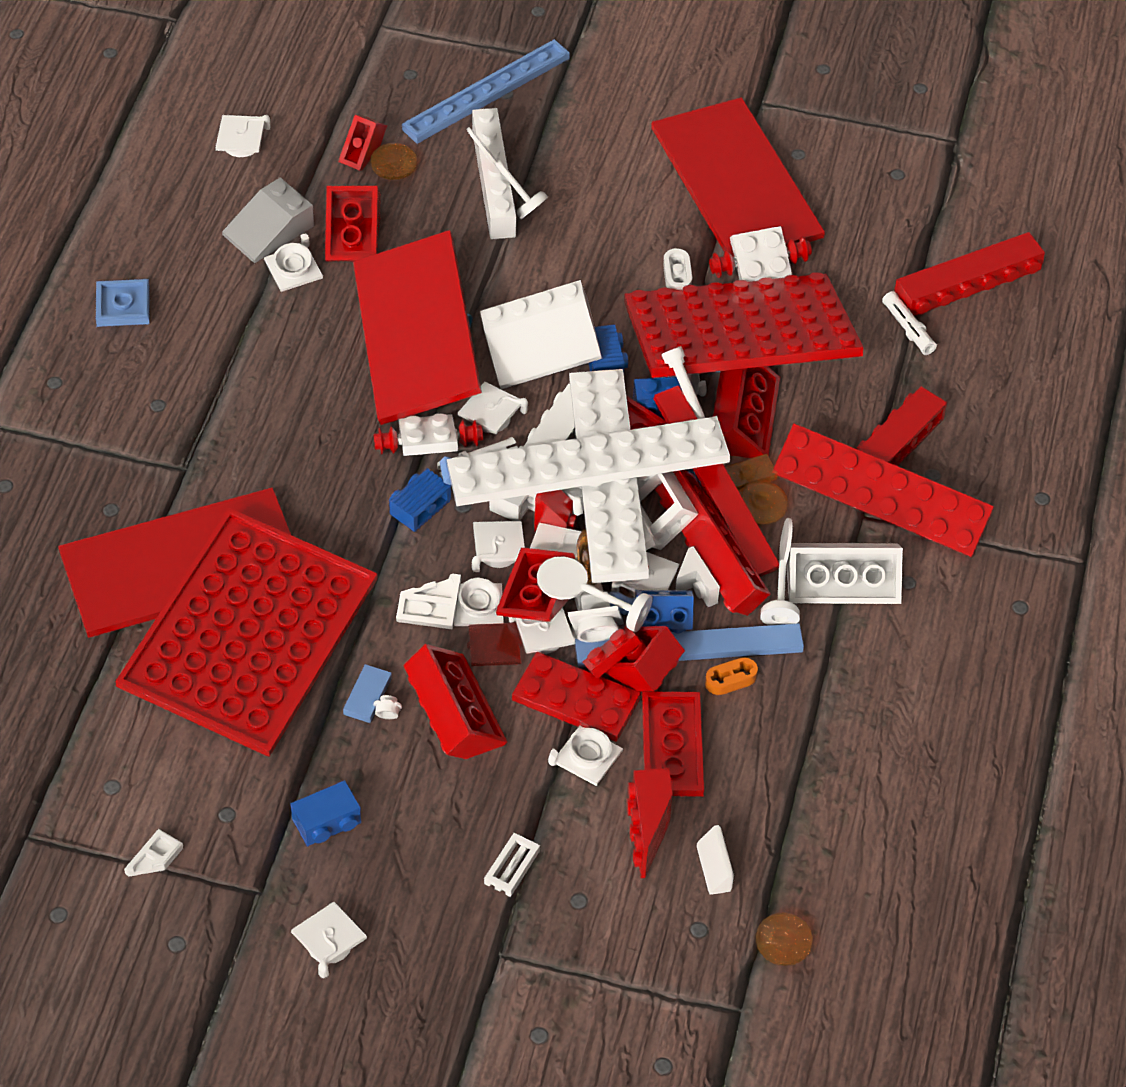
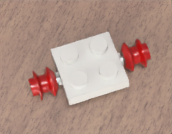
M780 226L732 235L730 241L734 257L728 251H724L723 257L713 253V258L709 260L711 273L716 274L717 278H721L722 272L732 276L735 267H737L739 280L747 282L757 281L765 277L772 279L784 278L787 275H792L789 260L793 264L797 263L798 258H802L804 262H807L808 256L812 254L810 242L806 241L803 236L799 238L798 243H795L792 238L789 239L785 246Z
M435 414L427 417L409 416L399 419L400 434H398V437L393 427H390L388 433H383L378 428L379 433L374 434L375 450H380L381 455L384 449H390L394 454L398 449V442L399 445H402L403 455L407 456L458 451V437L459 442L464 448H466L468 442H474L476 447H478V441H483L482 426L476 425V420L470 426H466L464 421H461L457 432V429L454 427L452 414Z

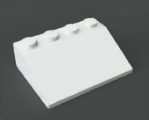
M581 280L480 311L484 332L501 389L602 359L588 298Z

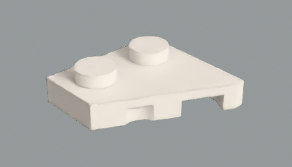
M452 575L451 579L438 583L433 581L424 584L421 588L401 591L396 616L397 622L453 629L461 575Z

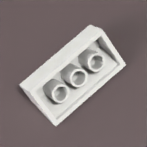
M791 543L787 560L789 602L901 604L903 548L899 544Z

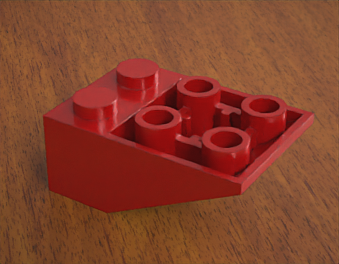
M669 768L634 770L633 782H628L626 807L627 815L631 816L632 822L629 826L631 842L634 841L635 849H633L634 867H639L641 879L646 877L670 824L673 792Z

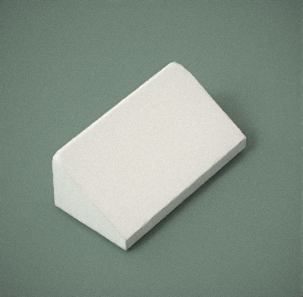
M716 825L697 843L699 858L710 894L730 892L734 878L721 827Z

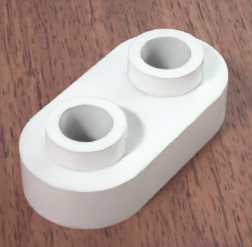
M682 249L668 250L664 255L663 263L666 287L682 290L684 286L692 284L690 257Z

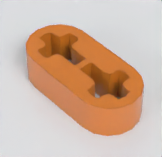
M739 658L714 666L707 671L706 689L712 694L723 695L748 687L756 681L757 664L750 658ZM744 669L745 672H749V675H745V673L740 672V670ZM714 678H718V680L720 681L723 680V683L719 684V682L717 680H714Z

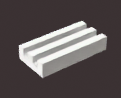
M513 833L485 876L484 884L488 886L492 884L496 890H504L505 894L511 897L540 852V845ZM520 844L521 847L500 879L496 878L516 845ZM527 849H530L509 884L506 883Z

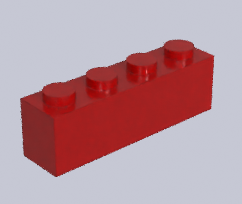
M921 386L914 394L910 393L905 398L903 405L899 409L895 408L892 410L887 421L883 425H877L871 437L867 441L862 440L856 449L898 466L944 420L947 402Z

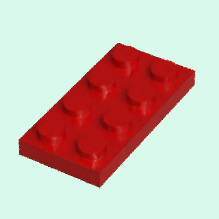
M536 652L512 693V701L577 727L597 729L608 736L610 740L617 742L640 700L641 692L603 677L597 679L588 671Z
M642 692L644 770L669 768L672 796H703L704 776L700 692Z

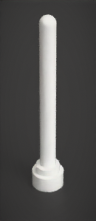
M682 346L661 354L665 364H669L670 368L673 367L684 396L697 419L705 418L683 365L685 353Z

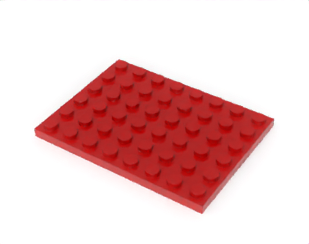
M815 272L806 276L787 275L784 278L776 279L765 277L750 282L737 280L734 283L726 284L715 282L706 286L686 285L682 290L664 287L655 291L636 290L632 293L624 294V303L652 378L676 376L673 367L670 368L669 364H665L661 354L679 346H682L685 353L683 365L687 374L863 356V345L827 273Z
M228 508L116 679V687L270 757L377 581V573Z

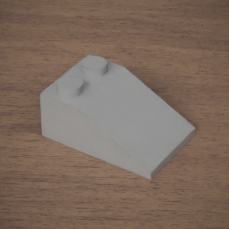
M280 177L260 189L222 231V234L252 262L256 263L314 227L313 205Z

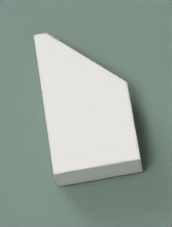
M158 829L126 866L125 874L127 876H134L166 870L182 851L183 843Z

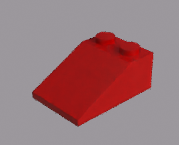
M327 186L325 261H357L377 254L381 200L378 186Z
M521 547L497 607L496 615L551 622L569 599H556L545 594L538 585L537 572L546 560L553 557L575 559L574 553Z

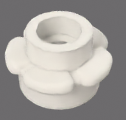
M389 695L381 696L380 700H376L373 704L376 706L375 715L384 719H396L400 709H402V705L397 702V698Z

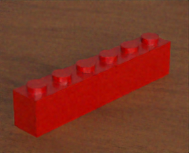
M1030 232L896 279L895 292L914 316L924 314L931 309L946 306L953 301L968 298L975 293L990 290L997 285L1012 282L1022 276L1036 273L1042 268L1045 252Z
M685 470L673 471L698 512V515L682 530L686 537V545L689 548L694 546L720 587L719 592L725 599L723 603L726 608L732 613L737 612L748 616L771 593L694 474ZM662 482L655 490L661 498L660 504L668 510L675 502Z

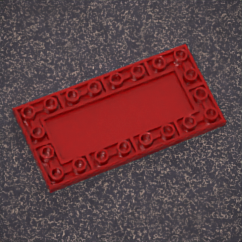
M742 97L652 122L651 128L723 251H728L734 257L730 241L732 235L780 226L785 246L791 238L795 243H798L799 238L802 236L809 242L824 238L825 231Z
M448 230L354 261L353 265L375 406L380 425L482 393L451 231Z
M273 488L58 546L87 637L90 638L156 619L228 508L291 535Z

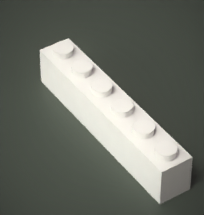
M497 108L472 110V130L489 149L495 159H499L507 168ZM474 141L490 239L516 237V213L510 182Z
M570 384L567 385L563 392H559L556 395L551 409H547L543 413L539 426L530 431L526 444L519 448L576 439ZM524 495L490 501V511L512 521H520L528 510L530 504L528 499L530 496Z

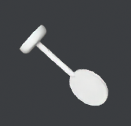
M470 127L467 128L468 133L477 145L498 167L526 202L517 210V215L520 219L524 218L548 198L546 193L542 191L530 198L499 159H495Z
M786 518L780 541L778 599L766 603L761 608V620L768 626L797 624L800 620V610L792 602L784 600L786 563L792 540L791 518Z
M553 557L546 560L537 572L539 587L550 597L571 599L586 591L629 611L626 626L634 632H637L643 625L652 604V596L645 593L640 594L635 599L633 605L587 585V571L581 563L572 558Z

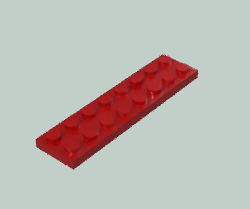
M794 423L772 471L776 476L971 558L974 556L995 508L990 504Z

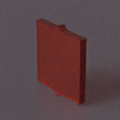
M517 623L469 625L470 642L467 643V648L470 649L471 666L521 664L520 647H522V640L519 639Z

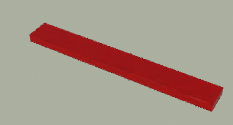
M679 385L654 395V401L667 424L697 419ZM723 463L692 468L707 496L758 575L761 577L778 570L779 562Z

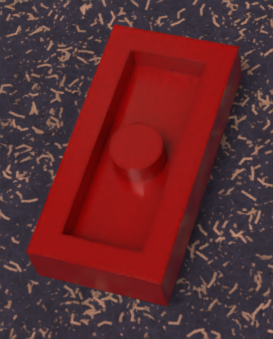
M626 626L615 631L605 644L593 649L582 662L598 679L642 642Z

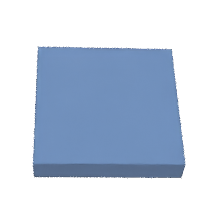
M149 279L97 281V327L150 324Z

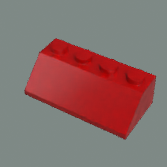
M768 366L720 371L713 417L717 416L731 456L759 460L768 459L780 376Z
M425 644L403 665L408 674V681L414 687L419 697V703L425 709L430 719V726L436 732L441 742L440 746L447 755L468 759L508 743L464 654Z

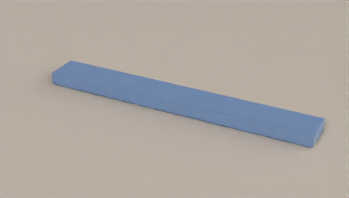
M554 39L402 123V130L418 144L470 115L472 110H478L568 60L570 52Z
M800 624L683 631L679 634L671 632L685 650L678 659L679 661L803 652L804 648ZM575 639L578 668L586 667L582 661L587 658L593 649L601 647L608 640L583 642Z

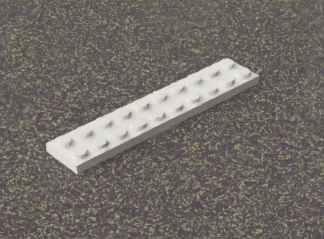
M623 369L569 373L576 439L630 430ZM637 477L581 486L592 583L649 579Z
M715 416L447 459V467L456 506L728 463L730 462V454L718 418Z

